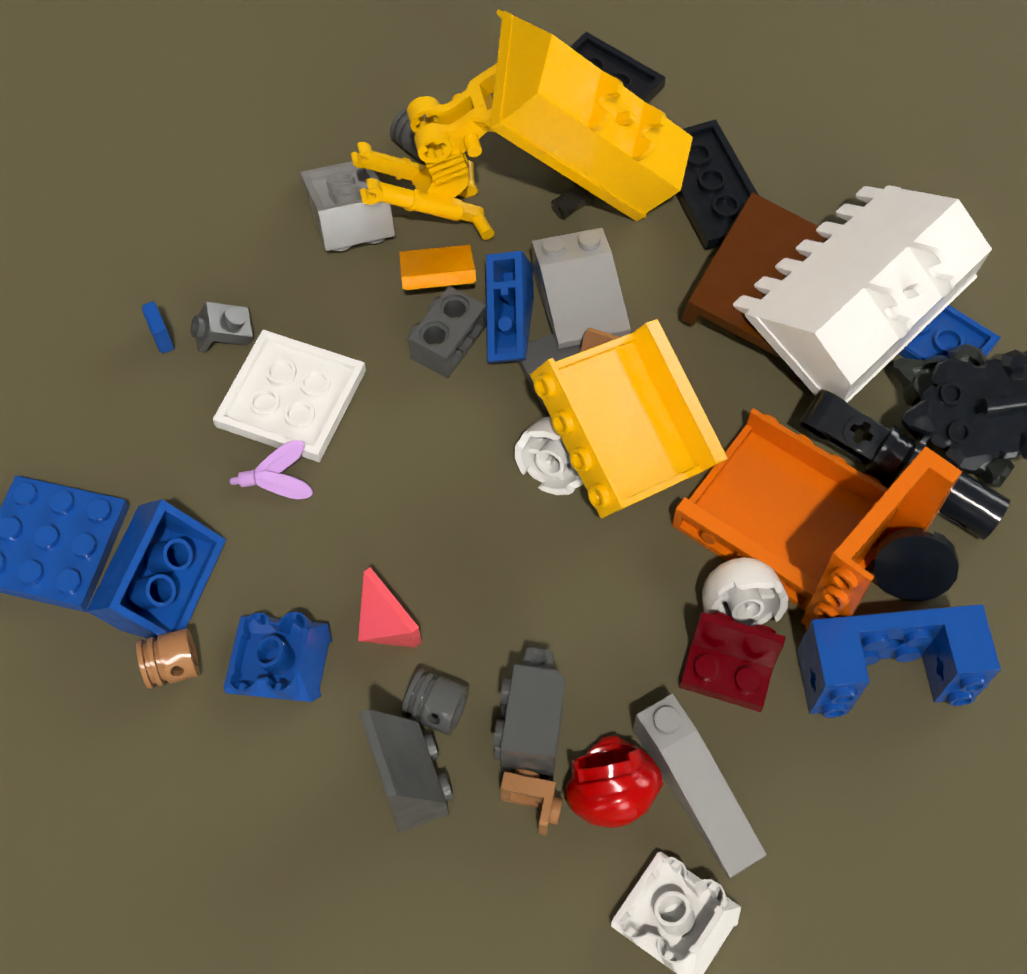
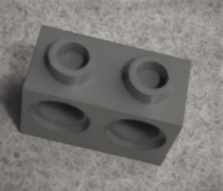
M448 286L441 297L437 296L433 299L428 313L421 323L417 322L411 328L407 338L411 360L449 378L487 327V305Z

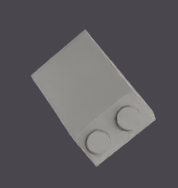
M351 161L300 172L316 228L326 251H344L352 245L365 242L376 244L383 242L388 237L395 236L390 204L378 202L377 204L367 205L361 200L359 190L362 188L368 190L366 180L374 178L380 181L373 170L357 168Z
M603 228L532 241L533 274L558 349L581 345L584 333L589 327L619 337L631 334L612 251Z

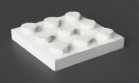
M262 330L213 418L215 427L276 448L290 441L302 440L305 443V449L301 456L320 462L366 372L365 362Z

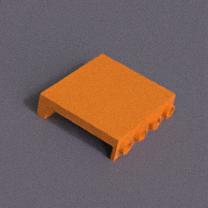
M753 408L750 411L747 424L725 452L728 459L713 467L690 499L683 498L675 510L672 527L726 561L746 557L758 559L769 565L781 580L788 595V601L806 611L832 554L885 494L888 488L883 486L877 478L863 474L848 465L842 457L830 454L816 446L807 436L796 434L781 425L775 417L763 414Z
M925 446L832 554L802 617L801 623L806 626V629H808L811 620L853 616L875 577L865 569L874 560V555L882 539L897 530L910 527L923 528V532H927L962 474L960 469Z

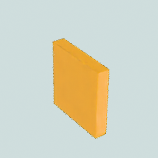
M470 245L399 252L402 288L405 290L476 282V271Z

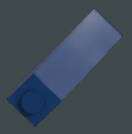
M522 251L486 255L488 363L526 360L534 302L533 265Z

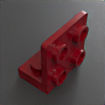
M701 612L679 688L761 712L764 707L772 671L784 647L786 637L776 634L774 629L765 625L749 626L735 622L731 616L724 613L712 612L708 614Z

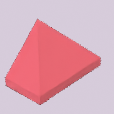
M368 568L363 574L358 641L417 647L422 643L419 627L372 568Z

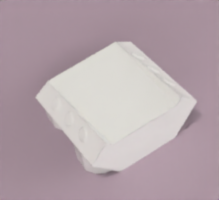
M658 852L612 919L611 927L676 974H704L733 927L737 926L741 906L726 896L722 885L712 879H700L687 870L683 862Z

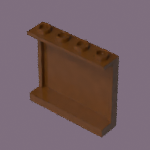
M752 192L690 297L681 320L694 326L699 316H702L781 358L748 321L745 314L733 306V303L742 295L761 300L766 294L755 288L754 284L764 276L783 280L787 276L780 273L775 268V265L783 258L802 262L808 258L796 250V247L803 240L807 239L824 243L828 239L816 232L819 226ZM796 375L795 380L800 382L801 379Z

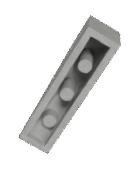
M672 693L636 714L632 731L647 754L661 770L663 779L728 879H731L766 857L765 850L702 737L674 694Z

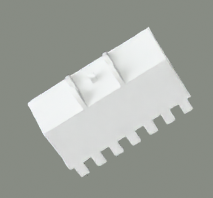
M887 185L884 189L864 186L856 193L857 199L867 203L864 207L846 203L836 211L838 217L847 220L844 225L826 221L816 229L819 235L828 240L824 243L807 239L803 240L796 247V250L808 258L803 262L783 258L775 265V268L787 277L783 280L767 276L762 277L754 286L758 291L766 295L761 300L742 295L733 303V306L745 314L748 321L815 396L820 389L834 393L848 403L978 277L976 273L992 248L959 199L901 189L891 185Z

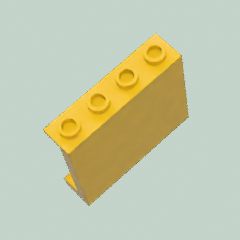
M658 319L645 323L631 334L555 362L553 358L548 359L530 374L534 382V389L543 400L552 419L553 428L560 435L570 455V462L579 473L587 489L589 501L596 508L601 519L707 471L728 459Z

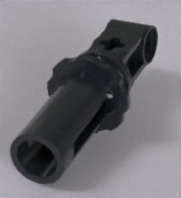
M823 389L819 390L799 421V425L814 437L830 443L845 454L866 465L864 472L871 476L876 474L877 477L882 478L886 482L885 487L888 489L923 450L929 439V435L923 433L914 440L909 439L906 435H902V429L894 425L891 429H888L850 406L839 396ZM861 429L865 432L862 437L864 440L857 444L853 441L854 432ZM962 471L939 513L982 540H985L1003 518L1011 500Z

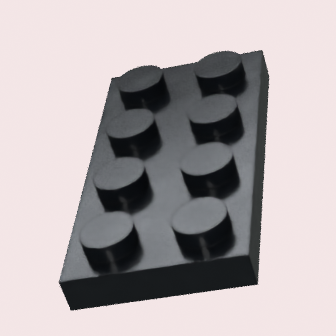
M716 119L683 129L693 139L681 191L677 193L706 250L720 246L723 243L751 193L753 192L758 195Z

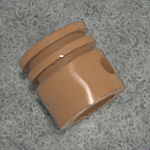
M188 628L158 635L157 640L154 637L147 638V642L143 639L136 641L138 664L148 690L155 688V683L160 687L166 685V681L172 684L200 676L198 656Z

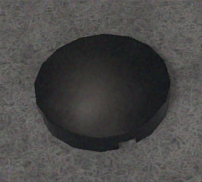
M917 527L897 530L883 538L878 545L873 561V572L878 584L888 594L909 601L934 599L947 592L957 580L959 570V558L955 546L943 534L934 531V534L923 532V528Z

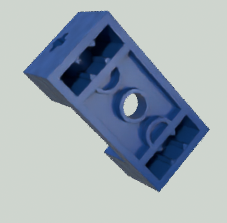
M983 604L811 620L797 649L809 714L823 713V717L826 718L840 717L849 713V710L853 708L870 682L866 666L875 664L880 659L896 658L898 662H909L922 656L933 702L949 701L951 706H963L974 702L975 698L983 689L988 687L990 681L1001 670Z

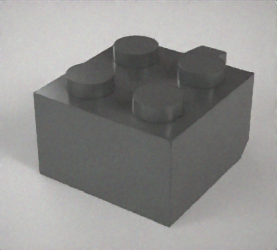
M528 647L522 665L514 664L512 679H503L500 704H502L501 718H504L505 721L497 720L493 747H495L494 760H501L502 775L504 772L514 773L517 769H525L538 773L540 779L553 782L563 713L562 702L565 679L558 670H553V651Z

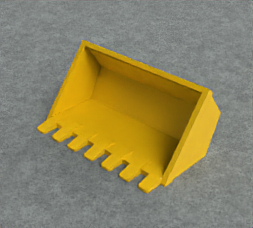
M500 9L497 10L496 13L502 21L490 120L491 130L636 222L645 218L646 213L681 191L693 139L690 134L666 118L664 112L646 103L625 88L622 81L599 69L553 34L511 13Z

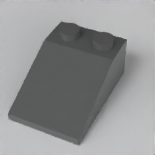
M371 709L360 711L359 713L399 833L449 815L446 801L453 799V795L445 773L437 776L432 760L438 759L439 755L431 733L423 736L420 725L416 721Z

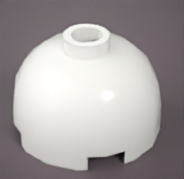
M543 417L530 425L515 445V460L520 472L523 475L528 472L534 479L542 482L538 488L544 492L554 495H569L573 493L577 487L583 485V481L579 473L573 468L570 462V455L560 435L553 428L551 417Z
M743 557L722 563L709 574L702 590V603L705 613H724L731 616L735 622L749 626L761 625L772 617L778 622L788 609L789 598L778 575L772 567L755 558Z

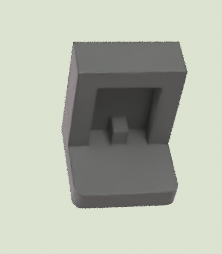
M206 301L199 315L193 317L191 324L192 337L196 338L198 351L206 352L212 341L248 346L253 338L248 307Z

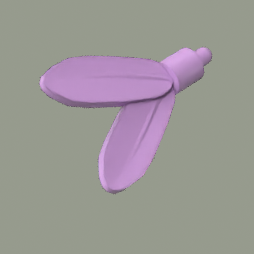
M295 440L283 444L263 460L255 470L239 472L238 477H232L229 480L230 484H240L242 488L258 485L273 493L297 500L311 497L313 490L305 481L281 473L301 457L305 449V443L302 440Z

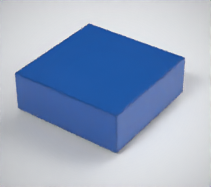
M155 301L142 305V312L159 352L164 354L174 350Z

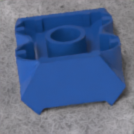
M289 612L281 619L270 618L265 613L240 616L223 687L225 693L312 702L321 697L320 685L330 642H333L328 624L312 622L301 612Z

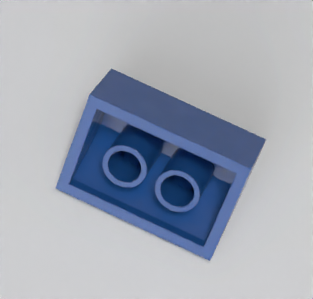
M163 499L139 505L86 612L120 631L146 639L154 637L157 640L158 635L185 629L226 539Z

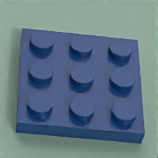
M15 475L0 508V593L86 612L129 509L126 500Z

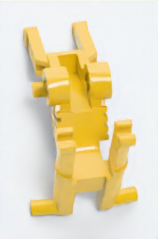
M497 63L470 80L466 90L455 94L452 100L446 104L440 105L439 101L434 97L422 96L414 99L408 105L407 116L410 127L415 133L414 141L418 156L426 165L412 162L405 157L398 158L373 151L371 145L367 142L357 143L359 153H351L352 162L355 167L395 176L398 180L401 178L410 180L416 187V189L410 190L380 182L374 178H368L366 180L368 190L365 188L359 190L364 204L373 205L383 202L402 207L407 211L414 210L453 221L463 220L473 223L483 240H489L494 236L495 232L485 217L484 208L462 202V200L455 197L469 198L478 193L475 185L474 163L468 160L464 152L467 150V154L470 157L479 156L482 153L479 139L488 131L494 132L490 129L493 102L491 93L494 92Z

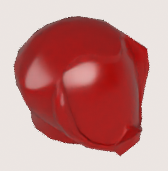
M617 735L603 737L587 754L571 761L573 774L566 785L564 797L568 807L591 825L605 828L626 826L649 811L663 786L661 770L654 760L640 747L620 739Z

